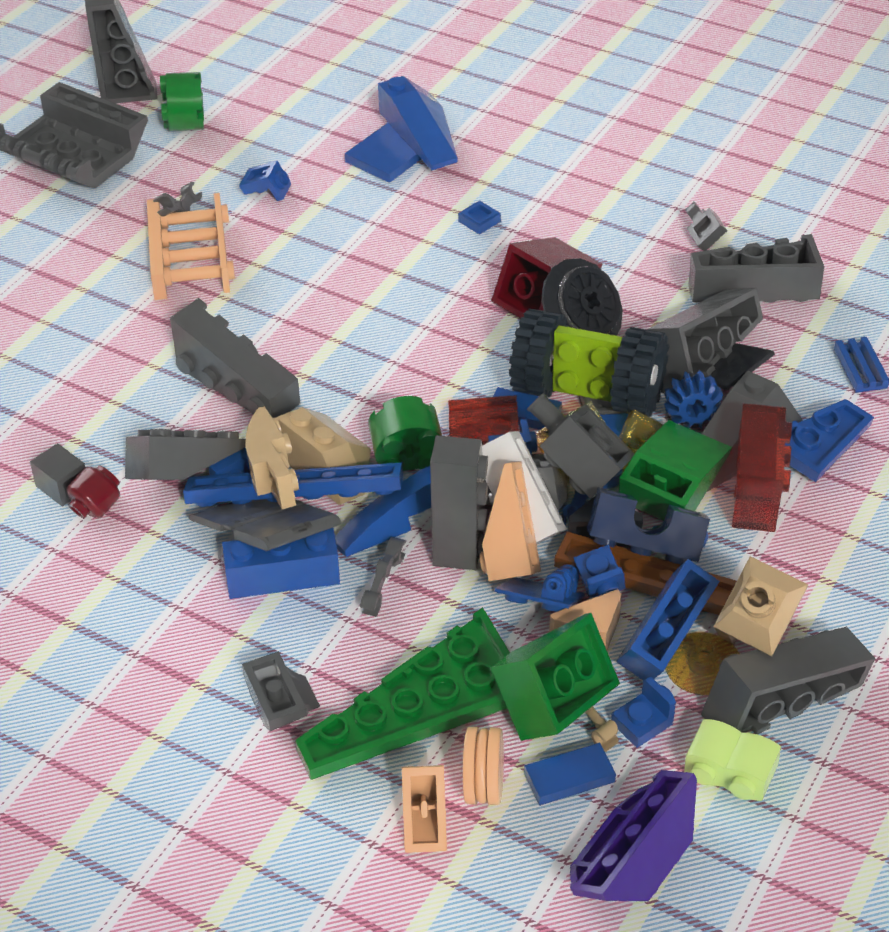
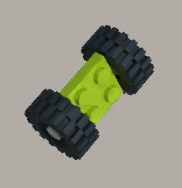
M535 309L526 310L524 317H521L519 321L520 327L516 328L514 334L516 339L515 342H512L511 347L513 353L509 360V364H511L509 376L511 377L510 386H513V391L540 396L544 393L547 398L552 396V392L557 391L609 401L616 412L647 418L652 416V413L656 410V404L659 403L660 392L664 387V376H666L667 372L666 364L669 357L667 355L669 344H667L668 336H666V333L630 327V329L626 330L625 336L620 337L568 327L566 325L567 318L563 314Z

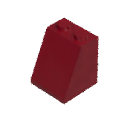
M556 237L509 243L491 301L521 319V317H524L526 310L544 311L541 300L543 282L552 267L565 259L577 258L594 263L599 268H602L603 264Z

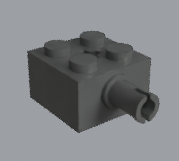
M543 393L527 408L550 431L547 434L549 437L540 445L544 450L545 459L553 467L561 468L570 477L569 482L572 487L580 494H586L590 499L596 494L597 487L602 488L635 454L587 404L583 405L572 415L565 417Z

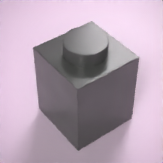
M58 443L30 461L36 487L62 507L71 500L67 495L66 489L85 468V463Z

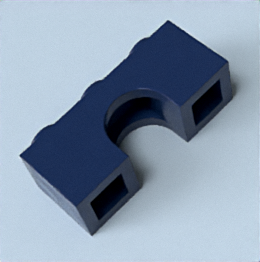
M597 487L586 529L590 536H594L593 542L604 546L609 545V547H615L616 542L630 545L629 550L631 552L644 556H651L652 551L666 554L665 559L667 561L681 565L687 559L699 562L710 522L709 517L705 513L669 505L666 517L659 526L652 529H644L637 526L634 521L637 500L634 496Z

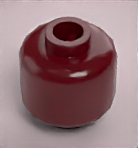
M98 465L97 468L85 467L66 489L67 495L71 500L68 506L76 515L83 519L87 515L97 519L101 518L119 499L120 491L118 486L120 482L114 474L101 465Z

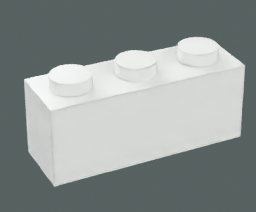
M510 431L483 445L482 454L488 456V470L484 480L488 483L491 491L488 494L491 505L493 506L504 464L522 461L536 544L567 530L520 432Z

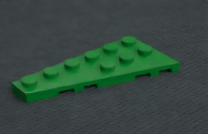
M482 607L473 614V619L461 628L457 625L448 631L447 638L436 646H427L381 679L382 684L370 693L364 691L353 699L354 704L340 714H331L295 740L296 750L310 780L507 709L490 667L510 654V651L484 608Z

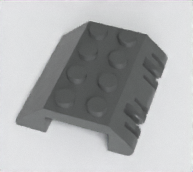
M58 82L40 95L44 115L14 137L5 134L4 125L0 123V151L78 183L97 188L133 160L148 118L147 115Z

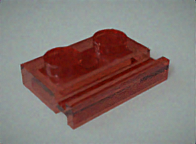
M517 395L448 400L449 437L481 439L483 446L488 443V436L519 431Z

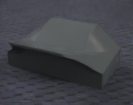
M279 651L242 664L243 675L252 701L264 726L269 731L307 716L309 711L320 707L306 676L286 667Z

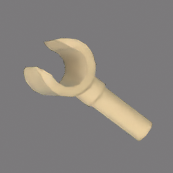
M593 706L585 712L597 728L591 733L594 744L600 742L604 751L607 752L619 743L616 736L618 727L614 721L608 720L606 722Z

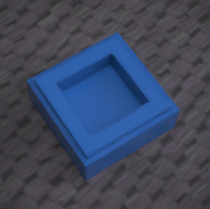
M479 200L458 213V222L480 235L501 222V213Z

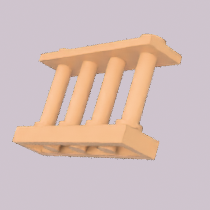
M214 193L215 209L174 212L167 216H160L157 213L161 210L159 202H153L154 199L147 200L150 273L154 300L167 299L166 286H172V282L221 277L224 293H230L229 280L235 279L233 260L227 261L223 223H229L227 204L221 205L220 193ZM216 221L217 227L168 232V225ZM218 239L219 246L169 250L170 244ZM220 258V265L174 270L167 267L175 262Z

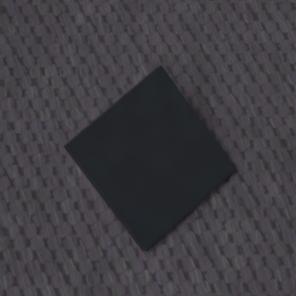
M735 343L727 358H720L714 365L715 370L710 375L715 379L718 387L729 390L747 371L753 372L773 357L775 353L773 350Z

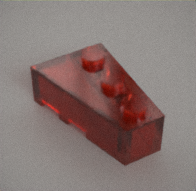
M743 403L739 428L736 465L737 481L734 490L735 505L732 528L767 532L776 531L782 492H789L791 470H784V467L789 468L791 446H786L785 443L790 444L792 422H786V407Z

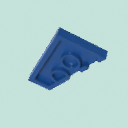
M844 399L814 412L811 418L799 423L795 420L786 424L785 428L774 434L769 431L761 435L758 445L816 483L871 426L874 416L849 400Z

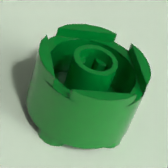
M201 72L166 73V75H160L163 101H167V103H161L164 129H169L170 131L204 130Z
M401 396L384 402V409L376 415L374 410L369 417L368 427L376 462L378 464L402 462L403 471L422 470L429 467L436 435L442 436L435 407L431 403L430 406L423 403L420 397Z

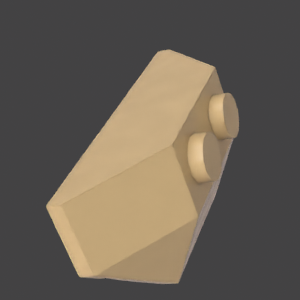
M302 407L277 417L282 433L286 432L291 442L292 453L287 454L289 466L294 470L369 465L371 448L326 414ZM366 492L359 493L353 497H340L338 494L327 496L338 505L365 495Z

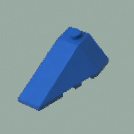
M405 76L393 77L378 83L379 113L431 171L457 163L458 157L442 105L428 91Z

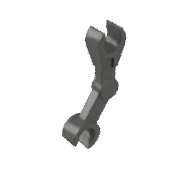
M190 182L181 187L182 198L180 201L167 193H163L154 198L153 202L161 203L163 209L157 213L160 216H167L174 212L190 211V206L202 199V192L195 195L192 190L195 182Z
M395 537L389 539L384 558L382 560L379 559L377 562L375 578L371 589L365 590L362 596L360 608H364L363 614L377 617L382 604L381 590L385 579L388 578L391 568L403 562L406 553L401 551L407 540Z

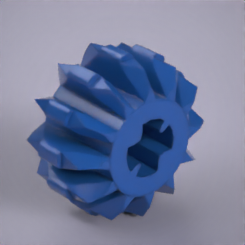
M698 370L693 377H690V374L685 371L684 379L672 378V388L665 389V410L669 413L673 422L677 424L683 423V426L687 428L697 424L702 429L703 422L705 420L710 421L721 405L723 393L711 375L704 377V374Z

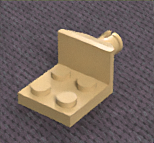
M750 556L713 627L721 639L733 645L738 639L772 657L808 588V584Z

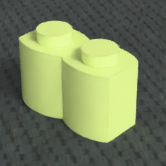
M703 719L686 754L684 772L694 773L697 783L701 785L724 787L737 798L762 801L779 764L781 746L761 735L742 733L726 723L712 719Z

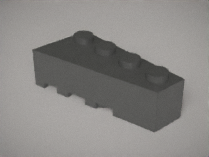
M436 435L430 461L433 566L477 570L478 559L483 551L482 542L485 535L483 532L486 531L488 509L485 508L488 483H484L488 470V456L482 454L481 439Z

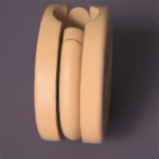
M468 727L465 733L463 750L464 801L466 804L477 805L478 802L481 804L488 802V805H499L502 799L504 775L503 731L498 727H490V730Z

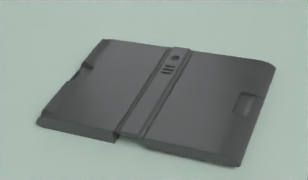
M267 499L252 500L249 503L240 505L231 502L191 514L188 517L193 522L220 532L227 529L233 530L235 540L265 551L342 524L336 514L304 504L299 500H295L296 506L281 509L278 502H270Z

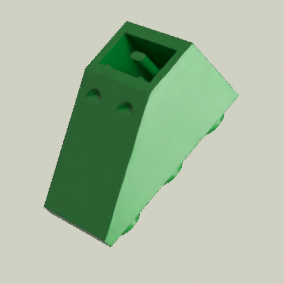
M668 420L636 451L620 476L619 492L634 496L637 500L636 509L663 521L669 505L695 511L732 451V447Z

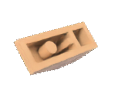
M522 461L506 463L503 466L482 542L483 551L480 553L481 568L485 574L487 573L488 581L532 575L541 571Z

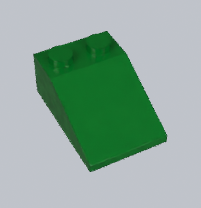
M586 613L512 651L490 667L521 741L558 735L620 684L592 613Z

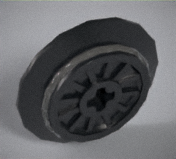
M581 258L565 259L551 268L543 282L541 300L544 311L565 315L568 327L617 336L621 329L623 309L619 292L610 277L596 264Z

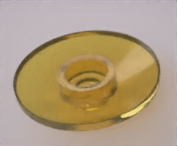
M707 632L688 633L665 670L672 682L679 688L697 695H709L724 658L733 654L739 655L740 653L733 644L721 639L716 634Z

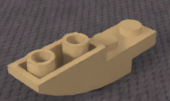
M265 406L260 407L253 414L246 432V451L253 487L257 496L272 492L281 509L296 506L294 491L299 490V484L294 469L288 470L287 454L292 453L289 436L286 432L282 433L277 417L272 418Z

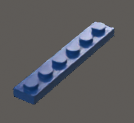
M402 462L297 469L294 471L298 479L299 490L294 491L295 497H303L307 500H315L324 495L338 494L340 497H353L365 492L388 495L396 490H401L403 481ZM251 473L189 477L183 490L185 504H196L200 507H208L217 502L229 501L240 505L259 499L277 502L272 492L257 496L253 487Z

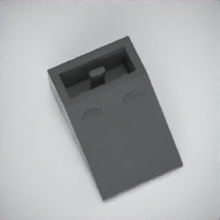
M138 430V436L126 437L125 479L184 480L245 448L246 439H239V432Z

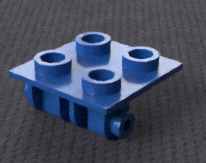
M570 564L563 565L545 578L544 583L514 577L496 587L494 591L505 594L507 601L521 604L527 603L528 600L541 602L543 609L554 612L565 608L569 609L585 596L584 592L577 591L579 572L576 567Z

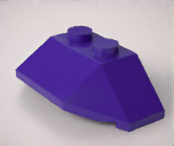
M661 770L652 777L653 782L637 789L615 807L570 865V890L574 896L604 901L649 902L693 841L697 778L694 773Z

